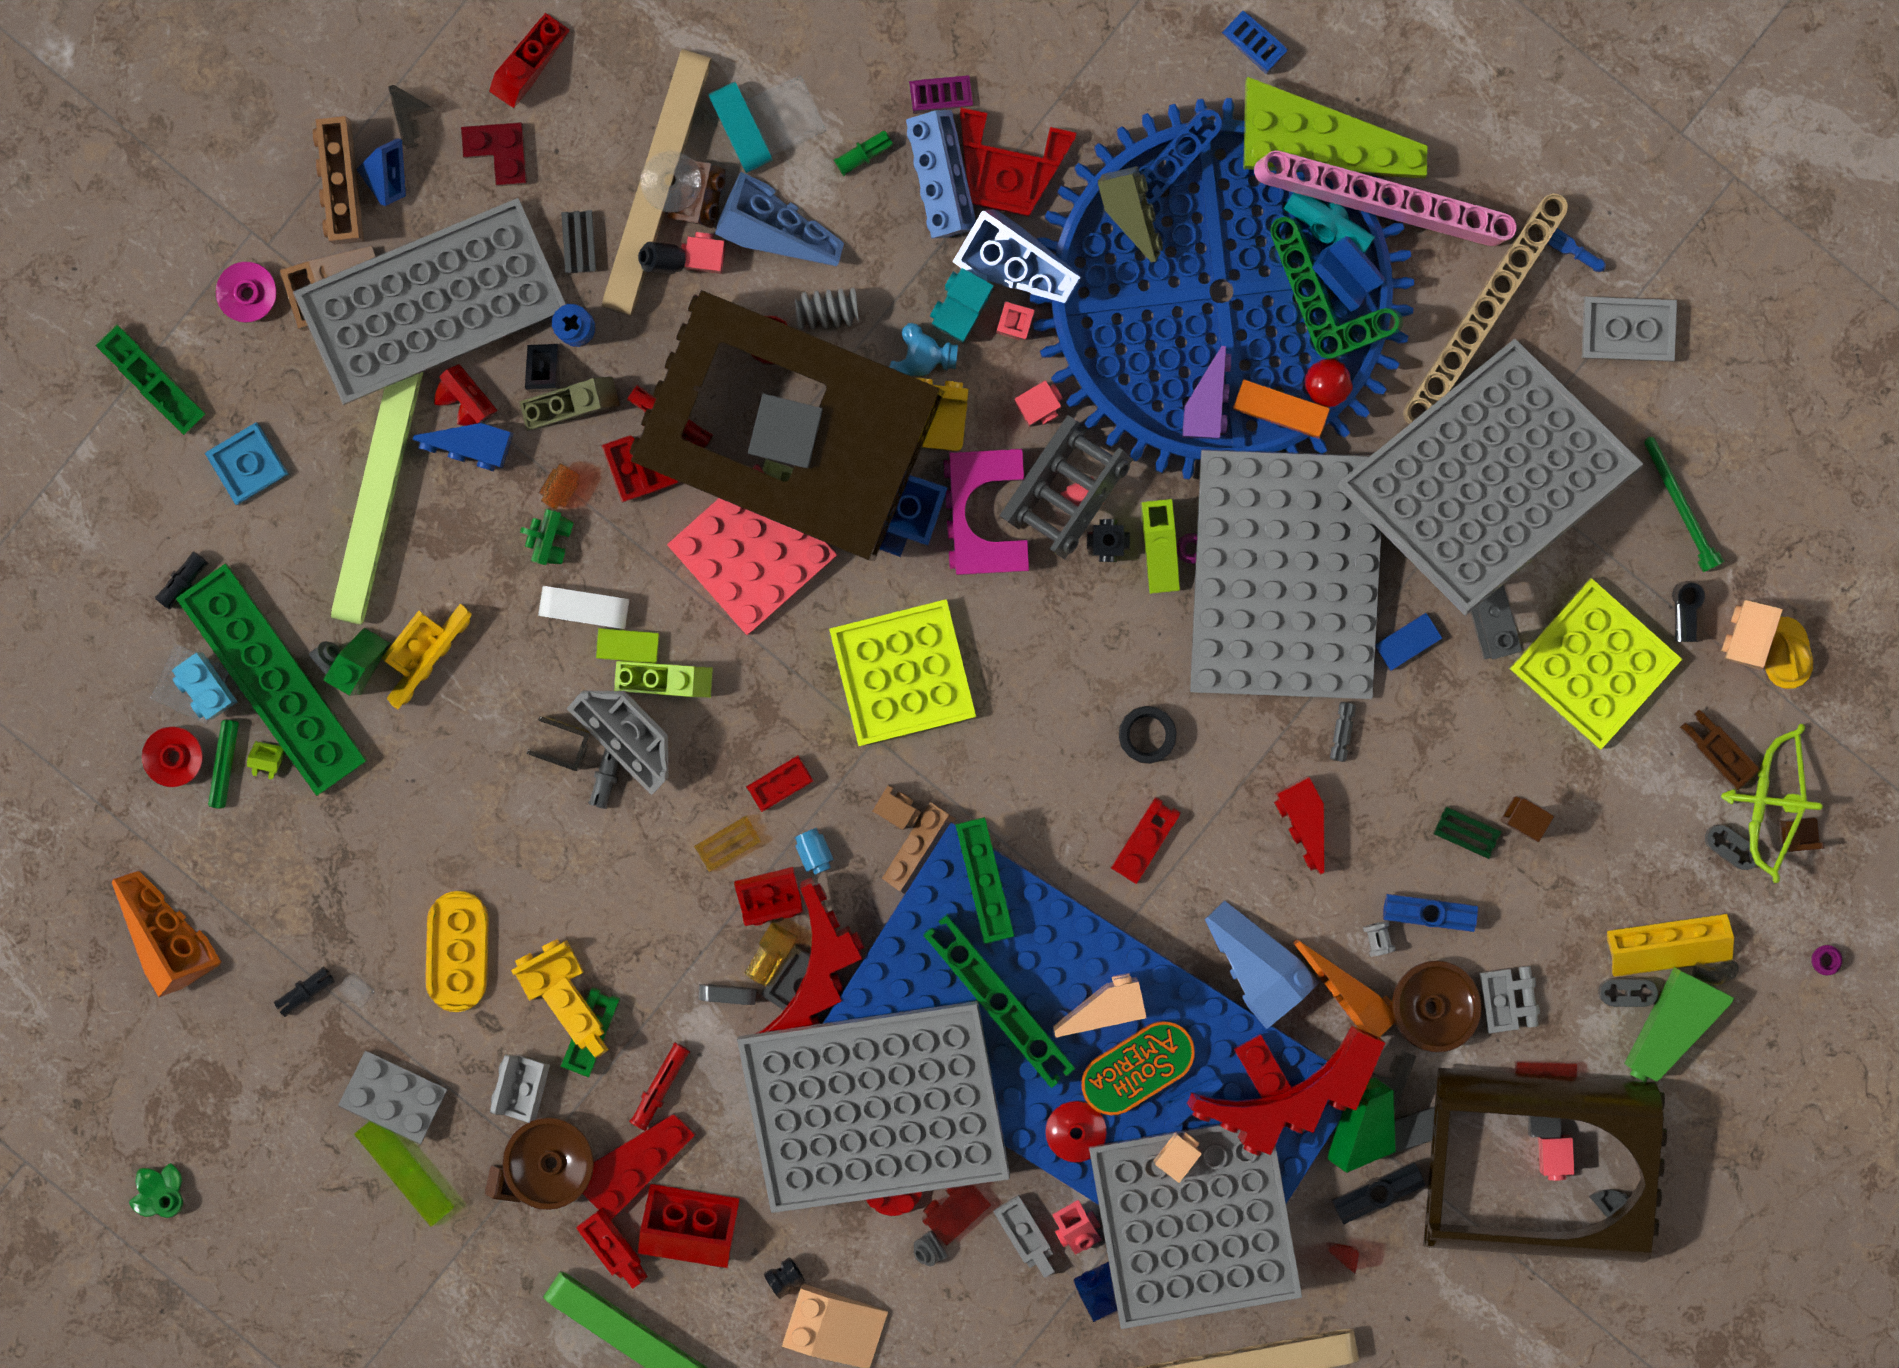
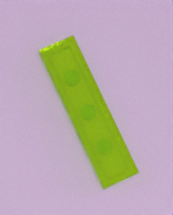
M369 1121L354 1133L355 1137L430 1227L455 1208V1205L394 1132Z

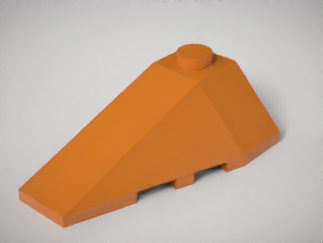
M140 871L113 879L112 885L142 968L158 997L185 988L222 963L208 938L200 930L196 932L185 921L186 916L180 910L176 913L164 901L165 896Z
M1296 939L1292 942L1357 1028L1381 1037L1395 1023L1392 1002L1387 995L1381 998L1375 991L1300 940Z

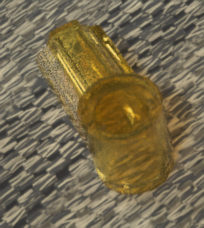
M772 921L758 945L760 947L744 974L766 987L775 974L781 960H785L798 936Z

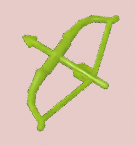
M1799 724L1796 730L1777 737L1768 747L1759 768L1760 770L1757 772L1759 779L1755 796L1737 794L1735 789L1721 794V798L1730 804H1733L1734 801L1754 803L1752 821L1748 826L1750 852L1755 864L1773 877L1774 883L1780 882L1778 871L1805 810H1821L1823 808L1821 803L1807 801L1801 734L1805 731L1804 724ZM1795 737L1801 795L1787 794L1784 799L1767 797L1770 783L1769 773L1774 752L1782 742ZM1766 804L1783 806L1785 812L1797 813L1773 868L1762 860L1758 850L1760 827L1764 819Z

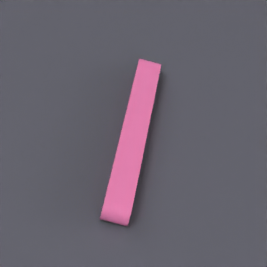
M1282 151L1268 153L1257 161L1254 167L1256 178L1265 185L1487 246L1500 245L1511 239L1516 232L1515 220L1506 213ZM1268 162L1275 165L1277 169L1276 174L1269 170ZM1296 170L1302 171L1305 176V182L1297 177ZM1325 177L1332 181L1333 189L1326 185ZM1354 185L1359 187L1362 197L1355 194L1353 190ZM1382 193L1389 197L1390 205L1383 201ZM1410 201L1417 205L1418 213L1411 209ZM1438 209L1445 213L1446 220L1439 216ZM1466 217L1472 219L1474 228L1467 224ZM1494 224L1500 227L1501 236L1496 233Z

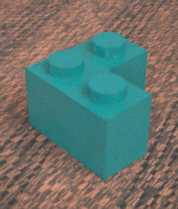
M961 268L959 273L953 271L945 284L947 297L943 303L938 300L930 317L934 319L932 322L933 327L964 344L993 293L994 285Z

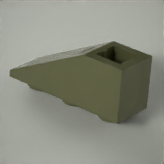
M1138 166L1103 174L1098 180V186L1106 213L1150 262H1156L1161 254L1160 251L1163 250V242L1160 233H1155L1153 222H1155V212L1153 205L1147 203L1145 193L1148 191L1145 176L1143 174L1140 175Z
M612 376L592 378L519 401L527 431L620 406Z

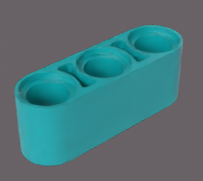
M736 81L709 93V98L745 173L773 161Z

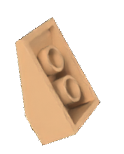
M1130 973L1113 976V982L1106 983L1053 1025L1055 1037L1145 1019L1146 1013L1137 977L1131 978Z
M802 1284L782 1347L821 1359L860 1368H870L888 1311Z

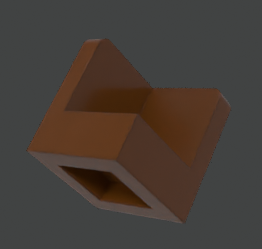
M1802 818L1787 852L1825 849L1824 842L1819 841L1817 818ZM1795 819L1780 820L1782 847Z

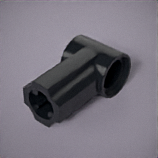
M1680 582L1674 587L1672 592V598L1675 603V641H1703L1702 604L1705 600V592L1696 583ZM1691 587L1695 592V598L1691 603L1686 604L1682 599V593L1685 589Z

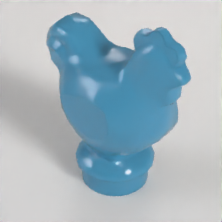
M908 323L902 329V337L908 347L907 355L901 361H891L889 368L909 376L928 375L938 364H941L944 370L956 369L958 345H952L950 342H947L943 347H939L932 337L924 334L922 328L914 323Z

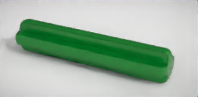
M224 719L221 722L208 801L209 807L223 809L226 806L239 723L234 720Z

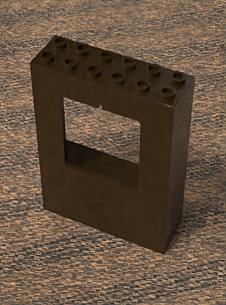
M701 290L699 296L695 294L689 304L688 312H691L688 323H682L678 331L676 340L680 342L676 352L671 351L666 360L665 369L668 371L664 381L659 380L655 387L653 397L656 398L654 406L652 410L648 408L644 414L641 425L645 428L640 438L636 437L632 443L630 454L633 457L631 462L859 557L875 561L945 391ZM726 343L826 386V391L819 405L820 408H823V413L809 469L794 466L789 480L784 482L682 438L700 393L694 390L695 386L702 388L719 344Z

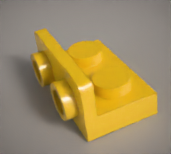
M557 938L542 946L544 952L533 958L532 954L529 953L515 960L517 967L513 968L511 972L518 978L529 1001L544 994L565 977L572 979L584 972L568 940L560 943Z

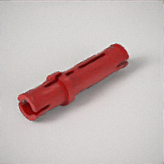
M637 384L627 401L646 412L648 408L652 410L656 398ZM689 419L682 437L695 445L706 448L713 434Z
M676 1042L673 1043L671 1050L647 1092L643 1091L641 1095L643 1099L629 1121L631 1124L644 1131L647 1130L658 1107L662 1108L664 1105L662 1100L688 1054H690V1050Z

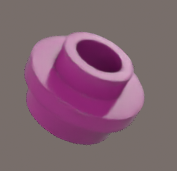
M1188 533L1178 540L1176 545L1177 555L1183 562L1193 564L1196 563V552L1188 554L1185 547L1188 543H1194L1197 547V534Z
M1822 945L1813 952L1811 963L1814 970L1819 974L1833 975L1842 966V955L1837 948L1830 945ZM1828 954L1831 957V962L1829 965L1824 966L1821 958Z

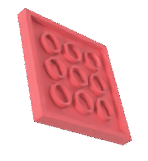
M758 464L753 467V469L765 473ZM720 498L667 544L746 635L754 631L838 556L834 549L826 542Z

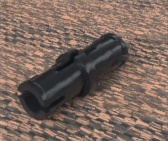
M193 551L185 563L177 571L174 570L170 576L172 578L155 596V599L170 610L177 602L176 598L193 587L192 582L209 563L201 555Z
M323 966L304 982L300 980L295 983V988L278 1000H275L274 1004L279 1009L286 1003H289L280 1011L284 1017H287L289 1013L303 1003L313 1001L314 995L335 982L334 978L330 974L320 981L329 972Z

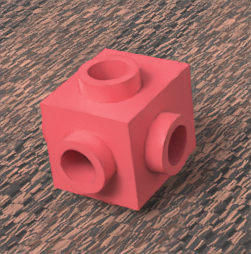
M1079 1200L1052 1214L1059 1227L1055 1231L1063 1247L1069 1245L1075 1255L1091 1248L1102 1240L1096 1230L1101 1227L1093 1211L1087 1213Z

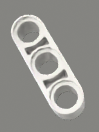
M543 586L538 616L625 629L630 599Z

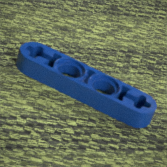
M1209 108L1200 110L1144 170L1142 174L1146 178L1147 185L1152 181V178L1147 176L1150 172H1153L1154 176L1164 183L1161 187L1157 183L1151 187L1153 195L1150 198L1146 196L1148 204L1154 203L1219 133L1222 121L1220 115L1215 110ZM1213 115L1215 117L1213 120L1215 128L1212 130L1206 128L1201 133L1206 138L1203 142H1200L1197 135L1189 130L1194 126L1196 131H1198L1203 125L1200 120L1201 117L1209 118ZM1184 137H1191L1196 143L1195 150L1190 154H1183L1178 148L1179 141ZM1162 160H1170L1174 163L1175 171L1172 175L1164 177L1158 173L1157 167Z

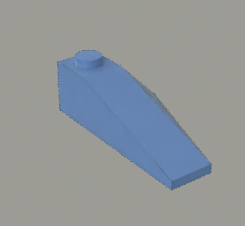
M996 209L983 210L953 260L959 267L985 281L998 283L1009 288H1016L1062 303H1067L1082 278L1025 229Z
M1223 901L1205 918L1220 952L1226 954L1233 968L1230 970L1233 979H1238L1245 993L1242 997L1246 1006L1266 1029L1301 1002L1319 984V981L1299 958L1226 901Z

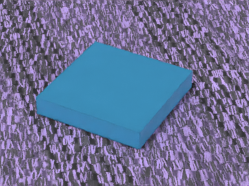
M258 422L205 452L206 457L235 505L241 504L289 475Z

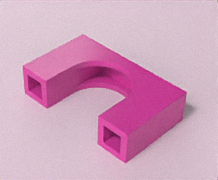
M1022 449L949 453L950 460H944L945 478H951V490L946 491V509L952 508L953 520L947 521L948 539H954L955 551H949L950 569H956V575L1029 571L1027 540L986 541L972 532L965 518L967 500L972 492L981 485L991 482L1024 480Z

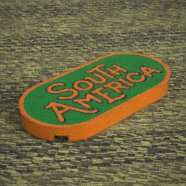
M1157 1021L1145 1026L1094 1058L1087 1065L1082 1076L1081 1085L1085 1100L1094 1110L1105 1115H1119L1129 1111L1177 1081L1189 1071L1195 1055L1194 1044L1190 1035L1183 1027L1172 1022Z

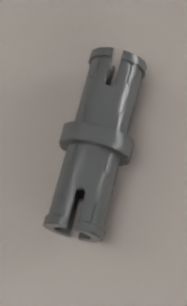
M604 748L605 751L599 771H595L594 774L596 781L588 804L607 809L613 784H617L618 781L616 774L620 763Z

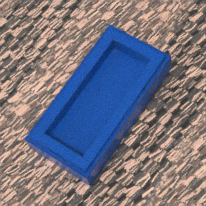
M1424 613L1376 643L1375 648L1391 671L1433 645L1442 637L1427 613Z

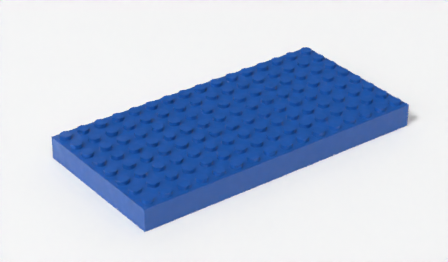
M952 822L945 830L841 993L840 998L842 1002L832 1007L822 1023L978 1001L923 936L925 931L933 928L936 932L932 935L944 947H947L950 942L954 941L956 937L947 924L940 925L938 922L944 915L948 914L1075 1066V1069L1066 1076L1062 1072L1065 1070V1065L1055 1055H1051L1048 1060L1044 1061L1042 1065L1050 1076L1053 1077L1057 1074L1060 1078L1058 1083L1051 1088L978 1001L1005 1146L1098 1205L1091 1159L1083 1162H1069L1061 1159L1050 1149L1045 1133L1047 1120L1058 1106L1070 1101L1087 1103L1082 1092V1076L1087 1065L1097 1056L1145 1026L1157 1021L1172 1022L1183 1027L1190 1035L1195 1050L1192 1066L1183 1077L1125 1113L1119 1115H1105L1101 1113L1107 1131L1104 1144L1221 1124L1222 1122L1212 1118L1209 1122H1206L1191 1115L1185 1122L1175 1128L1164 1106L1166 1101L1215 1076L1219 1077L1223 1086L1211 1097L1213 1099L1232 1101L1262 1099L1234 1048L1258 1034H1261L1291 1088L1308 1079L1328 1061L1272 1025L1266 1029L1250 1010L995 848H993L1014 937L984 943L956 826ZM961 945L951 950V957L957 962L966 960L969 955L968 950ZM1130 973L1131 978L1137 977L1146 1013L1145 1019L1055 1037L1053 1025L1106 983L1113 982V976ZM995 993L990 999L991 1005L997 1009L1005 1007L1008 1002L1007 996L1003 993ZM1035 1040L1030 1044L1029 1049L1031 1053L1038 1056L1046 1052L1047 1045L1042 1040ZM1329 1099L1314 1133L1305 1129L1303 1133H1298L1285 1126L1275 1146L1286 1204L1340 1121L1342 1110L1329 1105ZM1077 1127L1073 1128L1070 1135L1073 1138H1079L1082 1135V1130Z

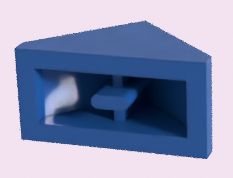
M397 138L376 148L356 169L380 204L384 206L406 196L402 140Z

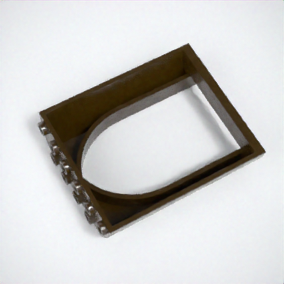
M1438 1068L1423 1246L1427 1248L1647 1262L1652 1254L1653 1237H1658L1659 1219L1655 1218L1656 1207H1660L1662 1202V1190L1658 1188V1179L1663 1177L1665 1168L1664 1159L1660 1158L1661 1147H1666L1667 1129L1663 1128L1665 1093L1660 1092L1657 1084L1652 1082ZM1450 1111L1562 1118L1589 1123L1610 1133L1630 1151L1641 1177L1630 1198L1615 1213L1594 1225L1574 1231L1548 1232L1441 1224Z

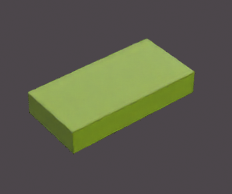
M598 628L596 658L657 663L660 633Z

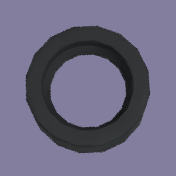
M1143 706L1133 709L1124 717L1119 727V741L1122 749L1130 758L1139 763L1152 764L1163 760L1171 753L1176 744L1177 731L1174 721L1166 712L1157 707ZM1153 717L1164 726L1166 733L1165 741L1154 752H1141L1131 743L1130 729L1133 723L1140 718Z

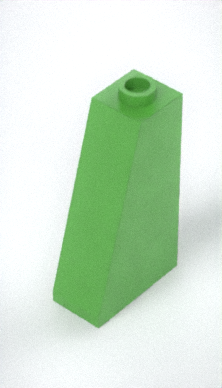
M1674 967L1624 1063L1632 1069L1630 1075L1644 1082H1647L1648 1078L1658 1082L1732 1004L1734 998Z

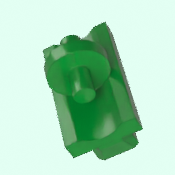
M545 509L542 523L540 519L533 518L530 529L521 527L520 533L528 535L525 547L534 548L531 561L542 565L547 563L562 564L565 549L552 545L556 533L569 537L574 523L562 517L560 512Z

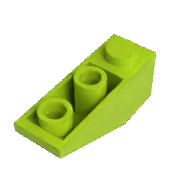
M1172 499L1141 502L1149 594L1180 591Z
M616 661L614 691L711 698L713 667Z

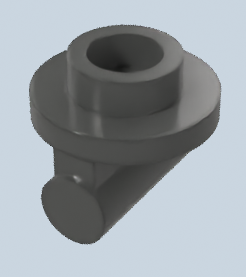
M325 641L312 650L309 656L327 674L341 649L337 645Z
M933 1230L926 1232L914 1242V1256L921 1264L931 1267L948 1256Z

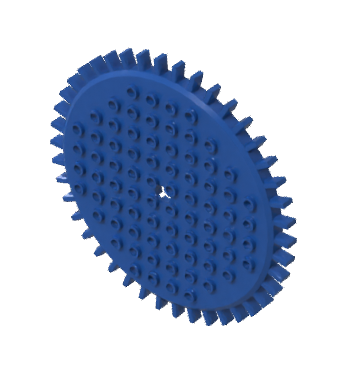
M1226 98L1223 103V119H1221L1222 126L1219 133L1198 154L1196 161L1189 164L1168 187L1169 195L1167 197L1160 196L1152 203L1155 212V222H1153L1155 233H1160L1163 242V250L1160 251L1161 254L1156 262H1150L1147 257L1143 261L1136 260L1135 252L1140 249L1106 213L1098 180L1105 173L1137 166L1141 175L1188 124H1182L1180 111L1176 104L1169 105L1168 117L1172 127L1159 132L1155 127L1154 119L1148 113L1142 115V126L1147 132L1148 137L1137 143L1132 140L1129 131L1123 126L1118 128L1116 131L1118 140L1124 145L1126 150L1115 158L1105 146L1098 143L1094 147L1096 156L1106 166L1095 175L1090 172L1087 166L1078 163L1074 167V171L1078 177L1088 183L1083 193L1078 195L1070 188L1060 186L1057 192L1063 200L1069 201L1074 205L1069 217H1063L1053 211H1047L1045 219L1050 224L1063 228L1059 241H1052L1046 237L1037 238L1040 243L1050 251L1055 252L1058 258L1082 277L1067 303L1034 294L1030 295L1031 303L1038 305L1051 303L1053 318L1040 319L1034 322V331L1043 332L1048 329H1056L1059 343L1043 348L1040 351L1041 357L1051 358L1056 354L1063 353L1068 364L1067 368L1057 371L1051 377L1054 384L1063 383L1067 378L1075 377L1081 389L1070 395L1066 404L1069 408L1078 406L1083 399L1088 397L1097 407V410L1088 416L1084 425L1090 429L1096 426L1102 417L1106 416L1116 425V428L1107 437L1106 445L1110 448L1118 443L1124 432H1127L1137 439L1136 445L1130 452L1133 462H1136L1142 456L1146 445L1160 450L1159 458L1155 463L1156 472L1162 473L1167 467L1170 454L1185 457L1182 469L1183 479L1190 480L1192 477L1195 460H1201V449L1278 452L1285 449L1288 453H1299L1296 444L1308 438L1314 450L1319 454L1327 451L1326 443L1321 437L1318 439L1285 427L1280 428L1274 423L1233 410L1243 379L1270 389L1281 387L1285 394L1314 403L1310 395L1303 392L1305 375L1313 364L1327 358H1323L1317 353L1308 329L1304 334H1299L1296 331V325L1298 323L1305 324L1298 304L1293 302L1292 296L1294 293L1271 237V225L1276 219L1281 217H1291L1298 220L1303 228L1315 261L1320 252L1334 242L1323 243L1317 240L1312 235L1309 225L1291 213H1285L1282 210V205L1289 201L1294 192L1265 185L1261 182L1256 187L1250 186L1248 179L1251 176H1255L1252 169H1243L1245 121L1233 120L1234 103L1232 98ZM1197 99L1194 109L1196 114L1200 110L1207 108L1204 99ZM1205 116L1200 119L1203 125L1198 131H1196L1194 126L1189 130L1197 135L1200 142H1203L1206 138L1201 135L1206 128L1211 130L1215 128L1213 120H1208ZM1191 137L1182 138L1178 144V148L1183 154L1192 153L1196 147V143ZM1218 149L1224 150L1226 158L1218 160L1215 157V151ZM1166 160V164L1163 167H1157L1158 173L1164 177L1172 175L1175 171L1174 163ZM1153 172L1147 175L1152 178V181L1147 185L1148 191L1145 193L1149 198L1153 195L1151 187L1155 183L1159 187L1164 184L1154 176ZM1296 172L1297 177L1305 182L1304 174ZM1325 177L1326 185L1333 189L1332 181ZM1224 179L1229 182L1227 190L1219 188L1218 182ZM1196 183L1199 186V192L1195 194L1190 193L1188 185ZM1354 185L1353 190L1355 194L1362 197L1361 190ZM1389 197L1382 198L1386 204L1390 205ZM1321 200V201H1322L1323 203H1325V204L1331 203V202H1327V201ZM1255 206L1261 207L1263 210L1262 216H1254L1252 208ZM1342 206L1347 211L1349 220L1375 236L1365 255L1385 277V281L1379 287L1368 292L1360 307L1352 312L1333 292L1334 296L1331 302L1340 325L1355 320L1358 316H1365L1384 308L1396 309L1403 317L1411 316L1413 314V307L1406 304L1395 305L1392 303L1393 289L1406 290L1414 286V279L1408 277L1392 278L1391 263L1404 262L1411 258V251L1399 250L1389 253L1385 238L1397 236L1404 230L1403 223H1393L1386 228H1381L1376 215ZM1230 210L1233 213V218L1231 220H1224L1222 218V211ZM1194 213L1202 215L1203 221L1201 223H1193L1191 217ZM1163 217H1170L1173 221L1172 226L1164 227L1161 223ZM1285 222L1281 225L1279 230L1281 237L1285 239L1287 233H1293V227L1290 223ZM1103 224H1110L1113 231L1110 234H1104L1101 231ZM1258 236H1263L1266 239L1264 247L1256 245L1255 239ZM1227 240H1234L1236 242V249L1228 250L1225 247V242ZM1198 243L1204 244L1206 252L1198 254L1195 251V245ZM1167 247L1175 248L1176 255L1170 258L1165 255ZM1295 251L1291 255V263H1297L1300 267L1304 264L1305 258L1303 253ZM1107 254H1113L1116 257L1114 264L1110 265L1105 262L1104 258ZM1076 258H1084L1086 265L1083 268L1076 267L1074 264ZM1266 266L1269 268L1270 274L1268 277L1260 276V267ZM1237 270L1240 278L1236 281L1231 280L1228 276L1229 271ZM1202 273L1208 274L1210 277L1209 283L1201 284L1198 280L1199 275ZM1177 277L1180 281L1179 286L1176 288L1170 287L1168 284L1169 278ZM1307 279L1302 284V292L1310 297L1314 294L1316 286L1311 279ZM1146 280L1149 283L1150 287L1147 291H1141L1138 288L1140 281ZM1218 280L1228 282L1233 289L1231 299L1225 303L1214 302L1210 295L1212 283ZM1324 282L1326 289L1331 290L1328 287V285ZM1110 284H1117L1120 289L1119 293L1115 295L1110 294L1108 286ZM1081 287L1089 290L1087 298H1081L1078 295V290ZM1269 296L1273 299L1271 307L1263 305L1262 299ZM1240 300L1243 303V309L1240 311L1234 310L1232 302ZM1209 303L1213 306L1211 314L1203 313L1202 306ZM1174 307H1180L1183 310V315L1180 318H1175L1172 315ZM1319 307L1313 312V320L1318 325H1322L1327 319V314L1324 309ZM1143 311H1151L1153 319L1151 321H1144L1142 319ZM1385 313L1380 320L1382 328L1387 331L1390 330L1388 329L1391 318L1390 313ZM1114 314H1120L1123 317V322L1115 325L1111 317ZM1085 317L1091 318L1093 321L1092 327L1084 328L1081 324L1082 319ZM1356 325L1352 330L1354 340L1362 342L1366 338V329ZM1272 326L1277 330L1275 337L1271 338L1266 335L1267 327ZM1238 330L1246 332L1247 338L1244 341L1236 339L1235 334ZM1399 331L1395 335L1340 356L1338 361L1345 364V367L1350 372L1353 389L1345 401L1336 406L1327 407L1330 409V413L1325 426L1330 424L1339 436L1345 438L1350 432L1347 425L1339 419L1338 415L1347 406L1360 417L1366 418L1370 413L1368 408L1356 399V395L1363 386L1367 387L1374 394L1383 395L1387 390L1381 382L1372 379L1370 374L1375 364H1379L1387 370L1398 369L1400 363L1392 357L1381 354L1385 340L1396 344H1404L1408 341V335ZM1212 333L1216 336L1217 341L1215 344L1211 345L1206 342L1205 337L1207 334ZM1329 336L1325 339V350L1329 353L1331 350H1337L1338 341L1336 338ZM1176 338H1185L1186 346L1184 348L1177 347L1175 344ZM1149 340L1154 341L1157 346L1156 350L1152 352L1145 348V343ZM1118 344L1125 345L1126 353L1118 355L1115 352V346ZM1221 346H1226V354H1231L1230 372H1224V384H1229L1228 403H1222V415H1227V432L1224 435H1220L1219 440L1183 438L1184 406L1182 405V400L1185 397H1191ZM1089 347L1096 350V356L1092 359L1085 356V350ZM1307 353L1310 356V362L1302 364L1299 360L1300 354ZM1273 356L1280 359V365L1277 368H1273L1269 364V359ZM1247 360L1250 363V369L1242 371L1239 368L1240 361ZM1181 367H1187L1190 370L1188 378L1180 377L1179 369ZM1155 370L1159 372L1160 379L1156 382L1151 381L1148 377L1150 371ZM1121 374L1129 376L1130 382L1127 385L1119 383L1118 377ZM1158 400L1163 403L1162 411L1156 412L1152 409L1154 401ZM1249 420L1257 423V429L1253 432L1248 431L1246 428V423Z

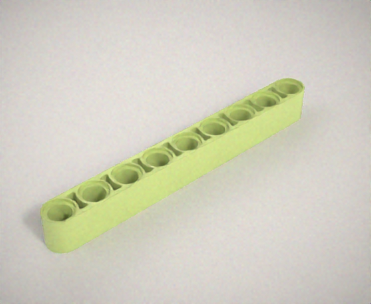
M423 372L384 388L332 606L331 618L362 625L364 622Z

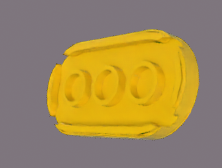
M451 891L442 895L431 906L427 916L426 989L431 999L440 1008L449 1012H462L472 1008L482 999L487 988L489 917L482 901L475 895L465 891Z

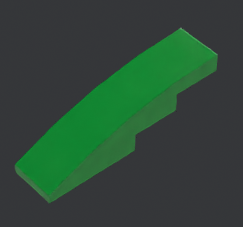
M118 324L95 344L140 393L183 435L205 415V412Z

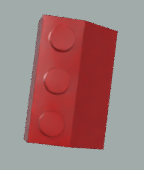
M650 1184L640 1229L638 1254L728 1268L740 1198Z

